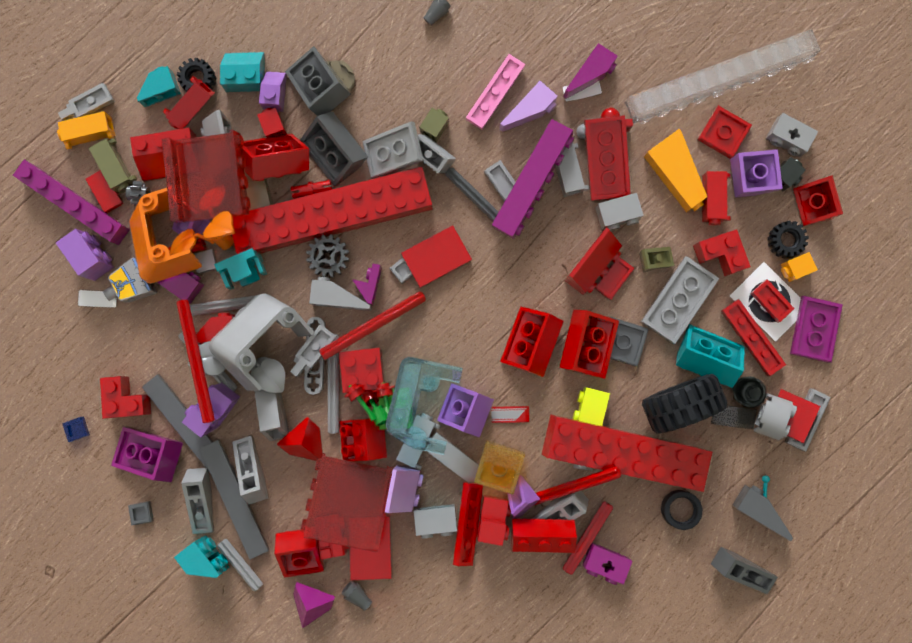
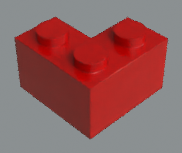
M737 229L693 245L699 264L718 258L724 276L751 267Z
M128 376L100 378L102 419L151 415V400L148 395L130 396Z
M484 495L477 531V540L479 542L503 546V541L508 540L509 528L505 523L506 517H510L511 514L508 499Z

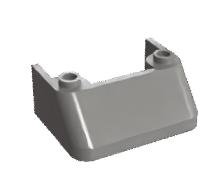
M269 294L255 296L209 343L210 352L247 391H260L262 389L257 381L248 373L256 363L255 355L249 348L275 321L282 327H290L298 337L312 336L315 333L293 308Z

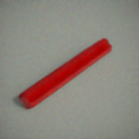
M602 502L576 545L575 553L570 554L563 566V570L566 573L573 575L613 510V506L609 503Z

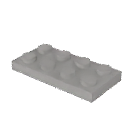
M685 256L641 320V323L672 344H676L719 278Z

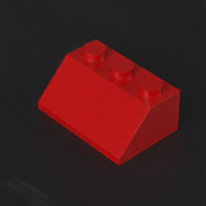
M190 128L130 137L132 155L144 182L202 172L197 137Z
M293 134L236 142L245 173L253 181H263L265 178L270 177L280 178L287 174H301L303 171H309V148Z
M608 228L600 234L565 279V282L582 295L593 291L597 286V283H595L596 279L599 276L603 278L610 269L607 267L610 261L615 262L621 255L619 250L622 245Z
M520 306L500 362L544 377L564 321L550 313Z
M573 309L559 368L605 379L619 320L588 310Z
M512 519L511 552L575 553L577 542L575 520Z

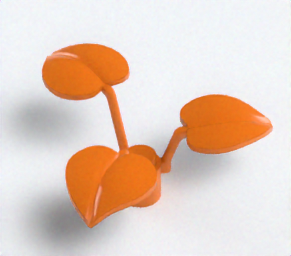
M224 184L208 191L200 201V209L202 211L209 209V213L213 218L212 222L205 228L203 235L195 233L193 229L181 232L171 245V255L189 249L192 250L196 243V238H201L211 244L216 243L222 250H227L233 245L234 241L231 234L235 232L232 214L224 211L215 215L213 209L220 206L225 199L226 186Z

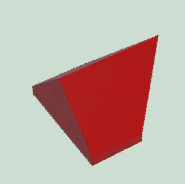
M306 417L277 443L289 455L323 462L320 428L309 417Z

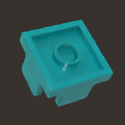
M253 248L214 264L217 272L220 273L225 287L229 290L234 289L232 281H239L242 287L259 281L260 277L255 267L256 265L260 274L263 276L267 275L261 254Z

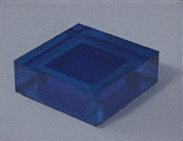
M84 416L62 423L68 442H73L90 435Z

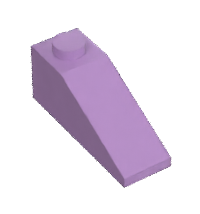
M539 81L500 123V130L503 132L543 117L546 112L551 113L557 105L555 103L557 95Z

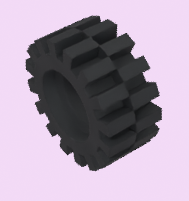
M189 58V63L182 62L184 67L179 66L180 72H177L179 77L177 80L186 92L193 85L190 82V76L196 71L203 73L204 78L202 82L213 90L211 86L216 85L214 81L216 80L215 72L205 60L194 58L193 61Z
M786 221L775 226L769 232L770 236L767 239L770 241L768 247L772 246L773 248L770 251L772 253L776 252V256H782V258H791L801 254L805 250L804 247L808 245L806 240L809 239V236L804 234L807 230L801 229L803 227L802 224L797 225L798 222ZM788 232L794 236L795 242L792 247H786L782 244L781 236L783 233Z

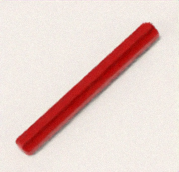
M615 466L536 492L540 500L534 505L618 479L622 475L619 467Z

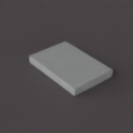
M408 122L363 141L364 150L368 156L367 163L371 179L383 177L423 161L415 122Z

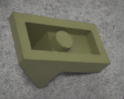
M671 247L643 249L639 253L643 272L675 266Z

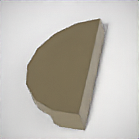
M342 60L327 61L351 93L355 84L352 68Z

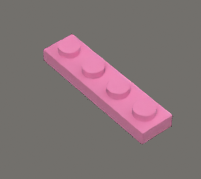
M508 54L466 116V120L483 130L524 69L525 64Z

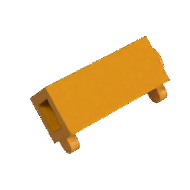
M104 111L58 122L59 129L57 134L59 139L64 142L67 150L72 149V146L104 138H109L110 140L116 136L112 117Z

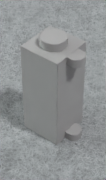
M572 143L569 149L566 148L563 155L565 156L560 166L556 165L563 197L583 193V191L590 189L589 185H584L575 151V149L579 148L577 143Z
M422 413L421 416L417 414L396 460L421 470L422 466L417 464L433 428L440 429L441 425L433 422V417Z

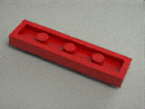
M739 299L721 310L767 376L773 375L786 365Z
M463 482L453 565L458 567L473 566L483 484Z

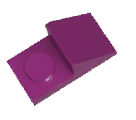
M374 263L372 268L367 270L366 279L369 280L368 283L353 280L366 302L371 306L374 305L382 270L381 265Z

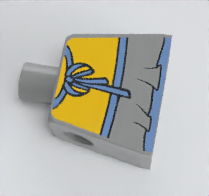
M135 257L128 260L108 276L112 286L103 290L108 301L118 297L124 303H130L157 293L153 283H147L140 277Z

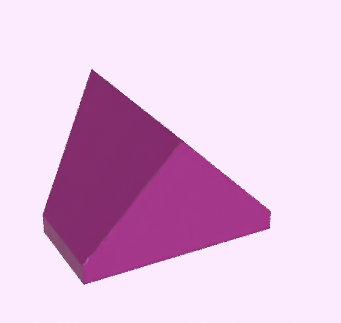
M296 582L293 596L302 629L331 610L335 596Z

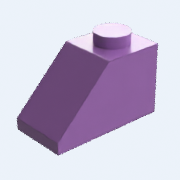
M266 72L261 82L259 104L263 110L266 108H276L278 112H283L286 73Z

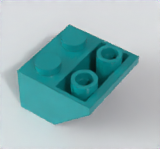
M206 535L194 541L174 557L188 575L217 578L230 568L227 558L217 551L213 539L208 538Z

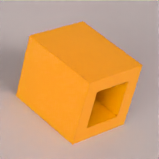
M810 252L781 264V272L788 282L818 270Z

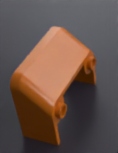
M176 185L142 196L129 221L139 275L147 283L162 281L202 267V263L190 249L171 255L170 250L165 245L156 244L151 216L180 207L183 200L187 201Z

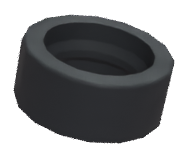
M686 490L671 491L662 501V516L669 525L676 529H692L702 518L703 508L700 500ZM677 498H686L693 505V514L687 521L679 522L671 516L670 505Z

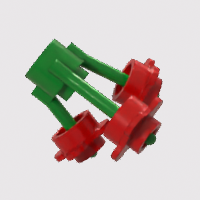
M382 382L377 385L378 388L376 390L364 391L361 384L358 386L356 383L349 385V388L346 390L347 394L344 397L349 398L351 402L357 399L376 426H381L391 421L389 414L392 413L388 397L394 395L393 389L396 386H390L389 383ZM379 398L384 399L385 408L383 405H376L379 402Z

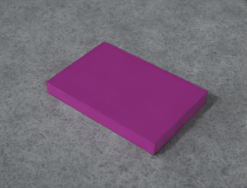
M801 296L790 354L832 363L843 304Z

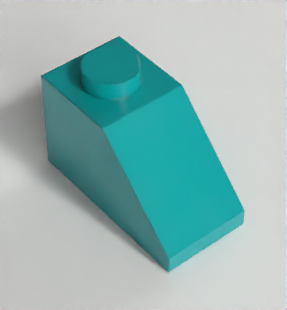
M161 66L148 74L137 96L140 104L148 107L181 94L171 69L168 66Z

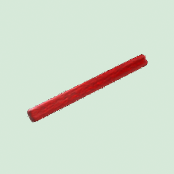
M421 291L415 293L319 350L320 355L324 360L332 357L426 301L425 295Z
M186 299L179 300L176 304L202 422L210 423L215 418L189 301Z

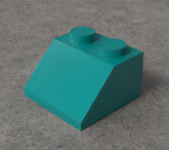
M264 52L225 53L220 64V85L226 92L260 91L261 82L265 76Z

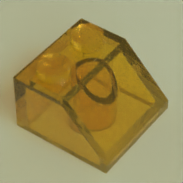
M486 440L474 483L513 495L525 458V452Z

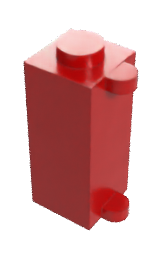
M194 76L190 79L193 85L171 111L167 108L163 110V113L169 120V124L175 129L185 128L215 94L204 82Z
M707 171L702 175V185L707 195V198L702 201L704 203L702 206V222H708V225H721L723 221H731V216H727V179L730 178V173H727V171Z

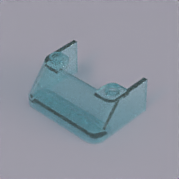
M414 357L403 359L400 364L386 420L387 433L411 448L444 455L447 441L428 438L422 429L413 427L421 390L426 392L436 390L440 379L460 383L463 368Z

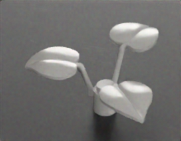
M210 341L199 346L203 368L206 375L216 376L221 374L226 368L210 352ZM265 359L261 364L256 362L255 366L257 368L253 369L250 375L262 387L261 390L270 393H282L285 384V370L282 364L275 359Z

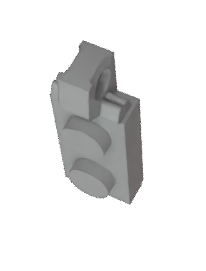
M101 83L69 100V103L66 105L67 108L58 112L63 121L93 114L112 104L115 100L107 86Z
M321 324L295 355L296 357L293 361L296 365L290 372L296 377L303 370L308 372L321 358L319 350L337 338Z

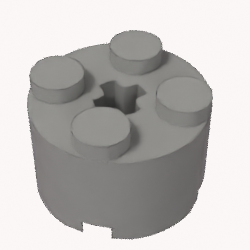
M767 393L766 399L768 400L766 404L762 403L755 422V425L759 427L754 428V432L779 441L781 438L787 437L790 426L787 424L790 417H794L797 406H794L792 401Z

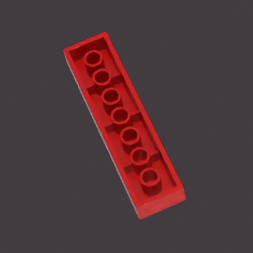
M550 414L541 455L549 459L600 470L617 466L623 475L704 492L713 452L699 447Z

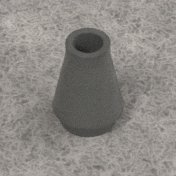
M433 0L423 19L432 26L449 12L448 9L451 5L446 0Z
M350 581L341 593L345 600L364 611L372 603V600L369 599L358 582Z

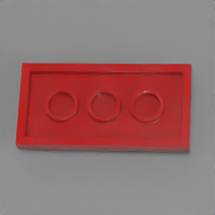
M625 115L584 120L590 200L630 195Z

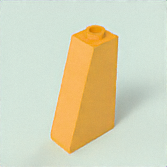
M678 129L649 150L644 158L686 213L691 209L695 212L704 205L702 201L707 198L682 131Z

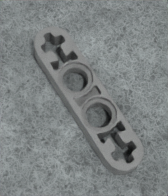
M312 317L307 322L310 328L311 324H315V321H318L319 324L326 328L324 320L319 317ZM322 356L318 360L320 363L318 371L313 372L309 370L307 372L305 370L304 388L307 393L312 395L321 393L324 387L325 360ZM309 374H320V378H315L316 384H319V388H316L315 392H313L312 388H309V384L313 383V377H309Z

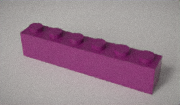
M551 119L493 221L492 227L512 239H515L516 235H521L525 227L522 224L526 218L529 219L535 209L533 208L535 201H540L545 192L542 190L546 183L549 184L555 174L552 171L556 165L560 166L565 156L563 155L566 148L569 149L575 139L572 137V129Z
M25 159L12 175L116 245H120L130 230Z

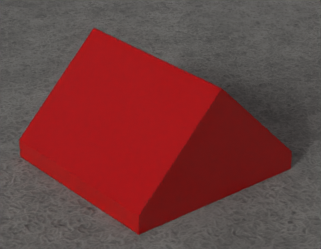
M833 175L793 188L803 226L832 220L843 214Z

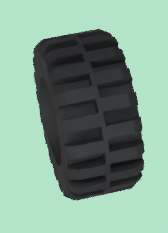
M707 374L650 395L642 401V407L651 429L656 434L667 433L698 423L724 411L728 404L720 382L714 374Z

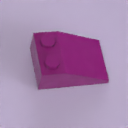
M123 427L111 466L154 481L172 482L183 443Z

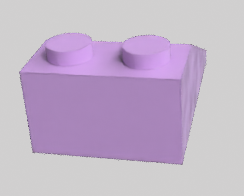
M396 465L392 471L385 507L386 513L412 512L413 507L418 506L420 495H417L416 491L417 486L421 487L423 475L420 474L419 469Z

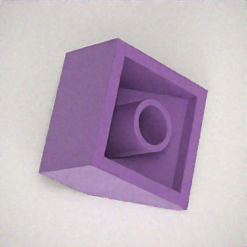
M778 149L738 153L730 159L735 198L756 196L783 189Z
M451 383L437 421L480 437L494 399Z

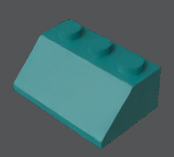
M689 324L677 352L676 366L700 376L714 374L717 376L720 384L733 388L744 372L745 346Z

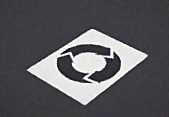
M765 262L730 295L734 301L739 299L755 322L775 342L797 320L801 298ZM766 279L795 308L779 323L750 294Z

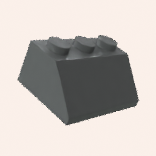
M333 111L316 116L300 139L309 148V155L327 178L331 180L334 187L357 171L368 158L367 154Z

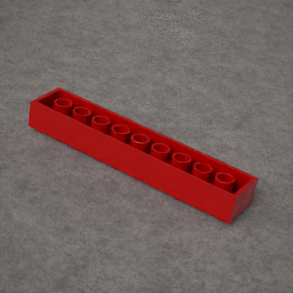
M418 167L234 214L232 217L235 233L232 234L237 254L251 248L261 254L312 241L315 238L320 239L322 235L328 237L330 234L336 235L433 210L423 168Z

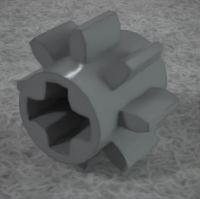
M133 181V186L128 185L126 188V199L131 200L130 203L137 206L140 198L145 194L151 193L149 187H146L145 183Z

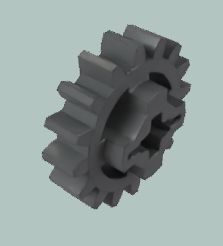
M331 234L328 239L325 235H322V240L320 241L315 238L316 244H309L312 250L306 251L310 255V258H307L306 261L312 263L309 268L311 270L316 268V275L322 272V277H327V274L334 278L335 272L341 275L340 269H347L344 262H350V259L345 257V255L350 253L349 250H344L347 246L345 242L340 244L341 239L338 237L334 240V236ZM324 244H333L335 246L326 247ZM319 249L318 257L315 258L316 251ZM327 252H328L329 254H331V255H330V257H331L330 260H327V259H326L325 254H326ZM341 253V259L339 263H337V257ZM328 265L331 266V269H323L321 266Z

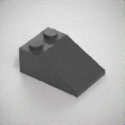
M315 46L285 71L307 107L317 116L331 112L351 95Z

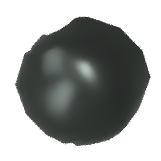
M749 376L742 377L735 383L733 394L735 400L743 406L754 408L765 402L767 390L761 380Z

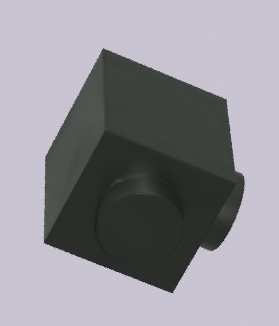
M792 157L784 161L780 166L782 191H785L792 185L795 187L803 179L801 175L806 171L802 167V163Z

